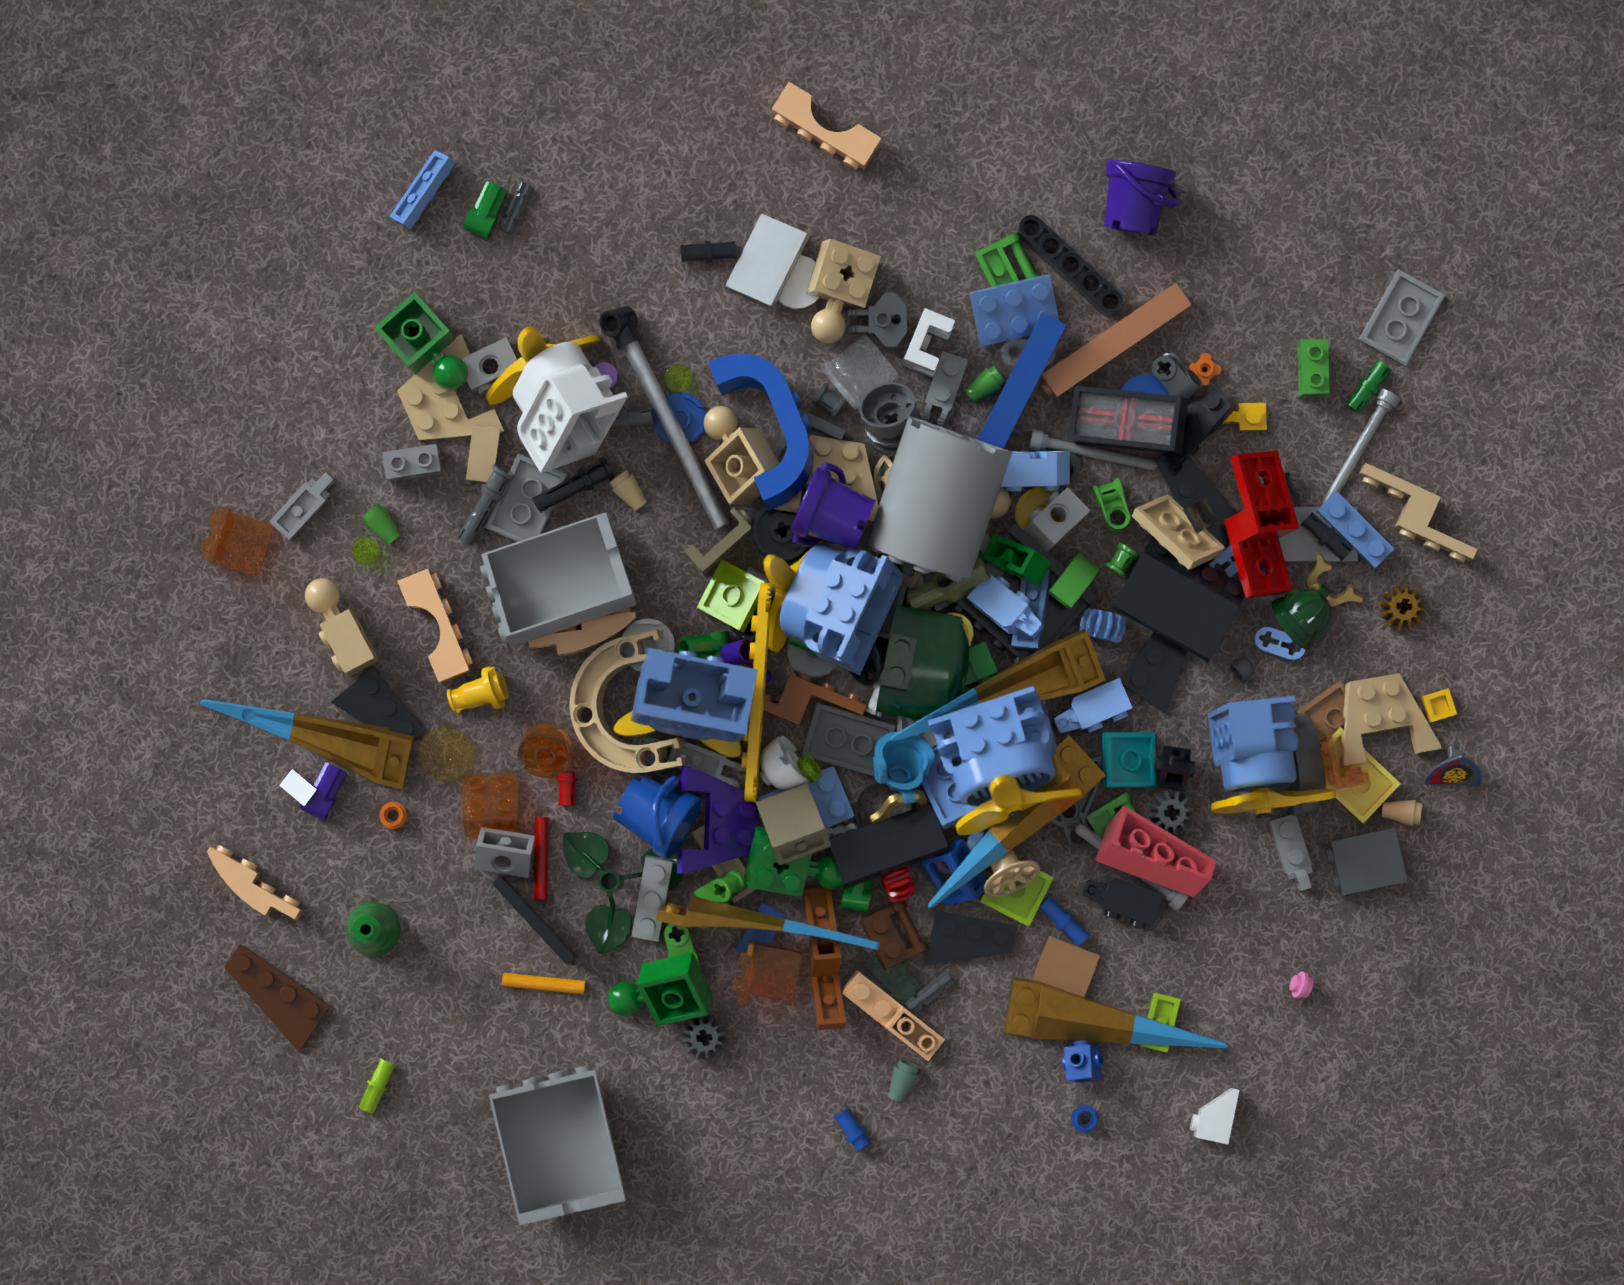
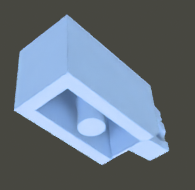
M990 574L989 580L978 584L967 596V599L975 608L1008 634L1021 631L1034 639L1044 627L1033 614L1034 611L1029 606L1030 599L1020 591L1016 594L1008 589L1011 585L1000 575L994 578Z
M1120 678L1074 697L1071 701L1070 709L1055 717L1054 722L1060 734L1080 729V731L1087 729L1088 733L1104 727L1102 721L1112 718L1113 722L1129 716L1127 711L1132 709V705Z

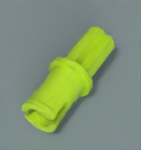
M380 1058L372 1079L367 1081L369 1085L359 1105L361 1110L371 1114L375 1112L383 1092L388 1090L386 1085L396 1064Z

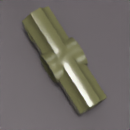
M980 556L976 559L970 578L962 577L961 582L946 578L944 573L936 572L932 580L907 591L906 595L912 607L926 610L943 601L951 603L958 601L966 590L989 580L991 576L984 560Z

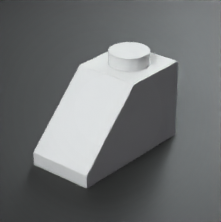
M1230 1088L1201 1107L1198 1115L1193 1114L1190 1130L1194 1131V1137L1229 1144L1239 1095L1238 1089Z

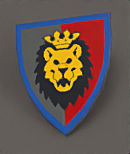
M1457 746L1447 747L1448 760L1431 769L1424 782V785L1479 786L1482 774L1479 766L1472 760L1464 757L1463 752Z

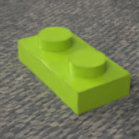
M1153 992L1147 1018L1174 1027L1181 999ZM1140 1044V1046L1168 1053L1170 1046Z

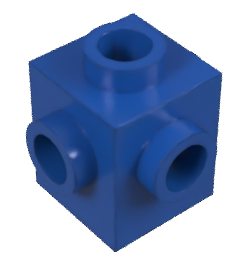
M1090 1041L1073 1042L1074 1046L1064 1047L1065 1055L1062 1057V1066L1064 1071H1066L1067 1081L1083 1083L1102 1080L1101 1067L1104 1066V1056L1100 1051V1047L1090 1045Z

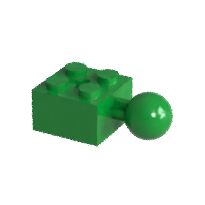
M416 292L411 294L374 327L414 374H417L430 362L434 366L433 378L442 389L456 390L466 382L468 369L464 361L456 356H446L442 352L456 338ZM415 330L419 332L415 337L411 334Z
M756 826L744 874L748 888L802 897L807 876L815 877L822 887L830 890L838 889L844 885L832 854L822 857L819 861L811 860L812 854L780 866L779 864L775 865L774 862L778 863L767 831L765 827Z
M693 952L642 963L637 985L629 981L618 982L609 990L607 999L610 1009L620 1016L635 1014L640 1009L642 1003L646 1002L657 1026L708 1015L713 992Z

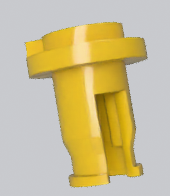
M488 666L482 668L481 678L462 684L453 690L447 689V698L452 711L456 710L458 714L461 710L472 709L489 703L496 710L505 706V699L509 697V692L502 673L499 670L496 671L495 667Z

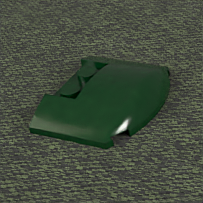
M900 604L896 605L877 700V712L920 720L961 695L969 666V642L962 626L964 624L962 617Z

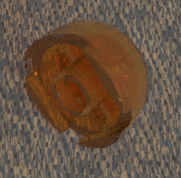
M544 722L534 725L525 732L520 741L518 759L519 761L521 759L525 764L524 769L537 777L553 778L554 774L565 773L572 763V739L563 727L555 723Z

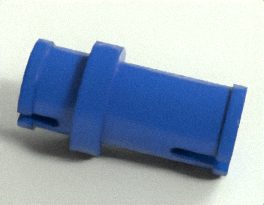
M848 1108L834 1117L848 1137L846 1139L849 1144L852 1143L857 1152L871 1143V1140L865 1134L867 1131L864 1127L861 1128Z

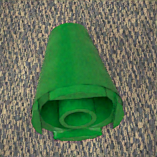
M367 902L356 907L349 915L346 923V936L352 948L358 953L376 957L386 954L396 945L400 936L401 926L398 916L389 906L380 902ZM367 924L371 927V933L369 935H367L365 932V927Z

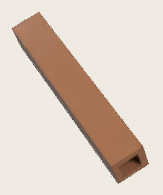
M1173 284L1044 372L1040 377L1043 381L1039 384L1047 397L1052 395L1055 400L1074 388L1075 385L1077 386L1191 307V303L1178 284Z

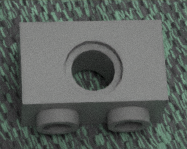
M507 337L462 358L468 369L467 382L473 393L478 391L479 394L486 393L503 372L517 361ZM490 361L496 362L498 370L494 374H486L484 372L486 363Z
M437 444L382 452L385 476L388 482L443 474L440 450Z
M1068 487L1061 494L1056 490L1045 501L1048 506L1043 511L1038 507L1027 518L1030 523L1024 528V531L1046 553L1091 511ZM1051 514L1056 515L1060 522L1054 521Z
M481 827L476 844L474 869L529 878L533 861L535 836Z

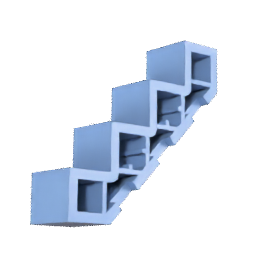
M1011 451L1012 455L1001 487H1006V491H1022L1024 486H1043V490L1048 491L1059 490L1060 485L1070 484V451Z

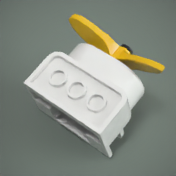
M528 326L524 328L518 337V350L522 357L511 364L486 393V399L490 405L502 403L513 396L523 413L517 425L519 437L540 473L595 455L628 397L626 392L613 395L609 389L612 384L610 376L601 375L597 367H592L582 349L599 343L601 339L598 335H591L559 344H545L544 338L536 327Z

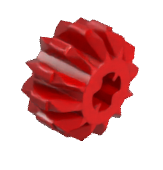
M907 867L879 876L883 889L892 903L902 902L915 895L914 883Z

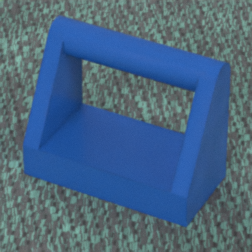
M964 839L949 843V852L921 861L937 892L945 883L934 862L945 861L953 874L970 853ZM982 872L962 885L959 890L954 891L943 899L944 905L976 900L984 890L986 883Z

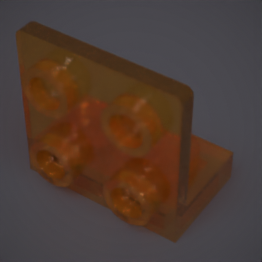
M1330 732L1324 733L1325 739L1320 741L1323 756H1329L1331 766L1326 767L1329 783L1335 784L1336 789L1370 783L1368 772L1366 770L1361 771L1360 766L1343 769L1344 774H1339L1332 734Z
M516 772L474 774L462 777L463 825L466 839L478 838L481 827L521 833L518 813V777Z

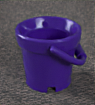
M1107 160L1106 176L1109 177L1103 227L1138 234L1143 232L1156 236L1163 206L1175 208L1181 202L1179 194L1173 187L1176 171L1130 161Z
M824 462L821 468H816L790 532L793 535L792 542L802 546H813L824 540L856 550L876 500L847 486L843 470L836 465ZM830 471L838 475L839 481L831 478ZM807 535L814 537L812 539H803L807 537Z

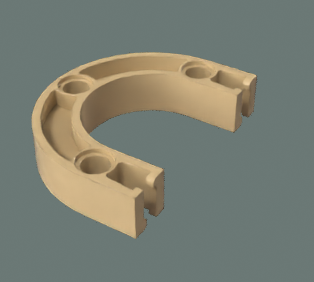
M662 630L624 636L605 643L592 652L584 661L573 681L570 694V715L575 733L584 748L595 759L615 770L629 773H651L688 765L686 755L676 758L677 761L665 762V755L663 753V749L674 746L675 749H680V747L685 746L683 738L645 745H633L623 741L613 733L606 722L603 712V698L611 679L624 668L643 663L646 659L643 642L653 638L654 641L663 639L664 634ZM632 643L635 653L632 657L627 658L624 649L627 644ZM666 647L658 649L662 651H667ZM585 708H590L592 719L586 723L582 718V713ZM648 751H652L655 755V762L651 766L645 762V754Z

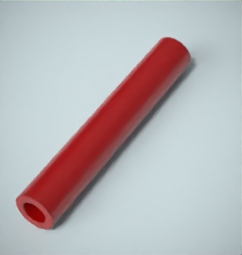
M535 817L534 900H548L549 817Z

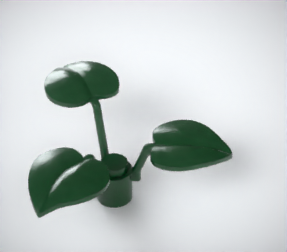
M566 832L563 835V853L570 870L579 877L590 878L598 869L600 874L598 885L601 890L607 892L606 896L609 899L610 907L606 905L594 907L589 911L585 921L587 934L597 952L605 954L616 949L625 941L632 925L628 911L625 909H615L616 904L613 893L622 889L624 880L642 877L643 871L621 875L619 872L612 870L605 871L600 864L606 862L609 856V847L606 840L594 832ZM653 848L642 855L641 865L643 868L646 855L659 857L653 852ZM678 850L669 858L673 860L668 891L674 889L684 876V874H677Z

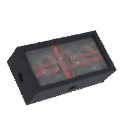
M1075 385L1068 440L1077 444L1181 455L1189 400L1182 396Z

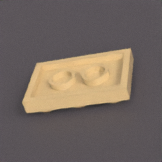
M1169 494L1137 507L1131 515L1143 529L1147 530L1157 539L1159 544L1173 554L1179 563L1188 570L1220 556L1225 549L1211 533Z

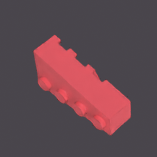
M1123 806L1107 823L1095 860L1191 897H1195L1211 880L1216 865V860L1126 806Z

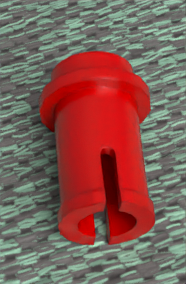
M559 773V778H556V781H559L558 806H576L575 781H578V778H575V773Z

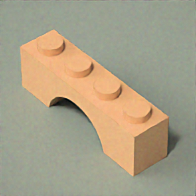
M788 82L772 107V114L775 115L774 120L786 128L789 125L793 126L798 130L797 135L808 142H811L812 139L821 144L820 149L827 154L834 156L837 153L845 158L843 163L850 168L857 170L860 167L864 170L881 144V137L859 124L843 132H833L824 129L816 122L812 115V95Z
M425 569L398 580L407 606L430 612L439 624L440 640L436 649L428 657L438 682L441 684L470 672L469 665L473 664L468 649L462 650L459 643L463 636L458 624L452 625L448 616L453 612L447 598L442 599L438 589L442 588V584L437 573L431 574L429 569Z

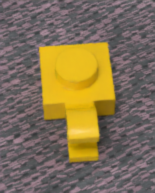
M1238 403L1237 411H1233L1222 424L1238 423V431H1266V403Z

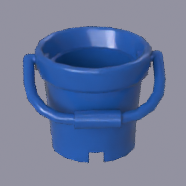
M639 773L640 781L633 779L625 789L617 804L623 810L621 815L614 811L613 820L652 846L653 852L659 857L668 860L679 849L693 827L702 806V799L695 796L694 792L686 791L685 794L674 790L681 780L680 775L671 776L664 784H661Z

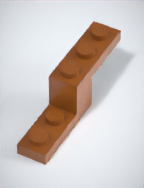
M797 672L796 676L790 674L778 705L773 703L774 697L765 694L764 698L765 713L800 726L812 696L863 716L867 705L862 703L863 698L852 693H848L847 697L837 693V687L824 682L822 686L811 683L812 677Z
M824 887L803 889L802 896L807 925L837 932L831 890ZM809 935L807 963L818 1030L845 1028L846 1018L839 980L842 958L839 941Z

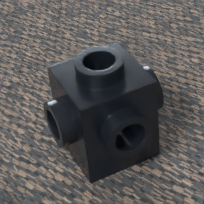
M1163 746L1161 756H1156L1154 772L1159 773L1158 788L1186 791L1188 778L1193 777L1195 761H1190L1191 749Z

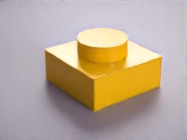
M1449 688L1421 697L1429 723L1457 714Z

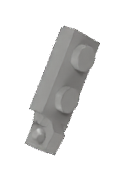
M325 472L317 482L313 478L308 483L305 482L269 523L291 541L327 502V499L330 497L327 490L336 480L329 473Z
M1291 814L1269 821L1268 824L1284 874H1287L1288 880L1295 879L1298 891L1312 888L1308 874L1313 873L1312 864L1297 816Z

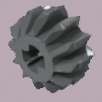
M1165 790V801L1160 795H1155L1154 798L1159 803V806L1149 804L1148 808L1156 810V814H1150L1147 817L1149 820L1157 818L1158 821L1154 824L1159 827L1163 825L1162 829L1167 832L1169 827H1171V834L1177 836V826L1183 832H1186L1188 829L1183 821L1193 822L1194 819L1186 816V813L1193 812L1194 807H1184L1190 801L1189 797L1178 801L1181 796L1180 791H1176L1173 799H1171L1170 791ZM1171 805L1173 810L1177 809L1178 816H1174V821H1171L1170 817L1164 816V811L1168 810L1166 807Z
M714 1015L709 1016L707 1023H704V1016L698 1017L699 1025L693 1019H689L688 1023L694 1028L693 1031L683 1028L682 1032L691 1035V1038L681 1040L682 1044L692 1043V1046L686 1050V1053L690 1054L694 1049H697L695 1059L699 1060L702 1052H705L707 1061L711 1060L710 1050H713L715 1055L720 1056L721 1052L716 1047V1044L726 1047L727 1042L718 1039L728 1035L727 1031H717L723 1025V1022L719 1021L715 1026L711 1025ZM706 1030L707 1034H712V1040H708L710 1044L704 1045L702 1041L697 1040V1035H701L699 1031Z

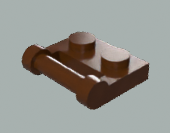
M905 900L896 902L859 921L868 940L880 943L879 949L873 950L884 971L929 949L926 942H922L906 910L908 906ZM895 913L913 946L910 949L906 950L890 918Z

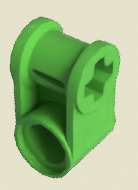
M1115 478L1112 483L1099 487L1093 485L1092 491L1107 529L1114 533L1124 531L1129 524L1130 513L1119 478ZM1120 513L1123 515L1125 522L1119 526L1114 525L1110 521V515Z
M732 869L719 878L706 883L693 893L699 898L727 904L730 899L745 889L746 881L739 871Z
M667 924L664 930V938L668 948V956L674 957L693 952L700 966L689 928L677 926L679 930H684V933L681 934L680 940H676L675 936H669V933L672 932L673 927L676 925Z

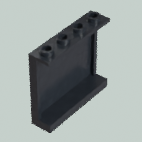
M1016 523L1003 536L1006 539L1036 550L1051 562L1048 568L1052 572L1050 588L1066 569L1050 553H1046ZM1006 573L1001 575L1011 585L1008 589L1015 594L1020 591L1021 579L1016 575L1013 577ZM1086 588L1070 609H1067L1049 594L1040 649L1059 639L1086 607L1094 601L1097 596L1091 590ZM969 594L949 604L957 613L963 614L965 612L972 619L971 624L978 632L982 634L986 631L992 637L990 642L999 651L1003 652L1006 649L1013 656L1010 660L1014 664L1036 652L1034 650L1014 649L1011 646L1013 634H1008L975 608L967 599Z

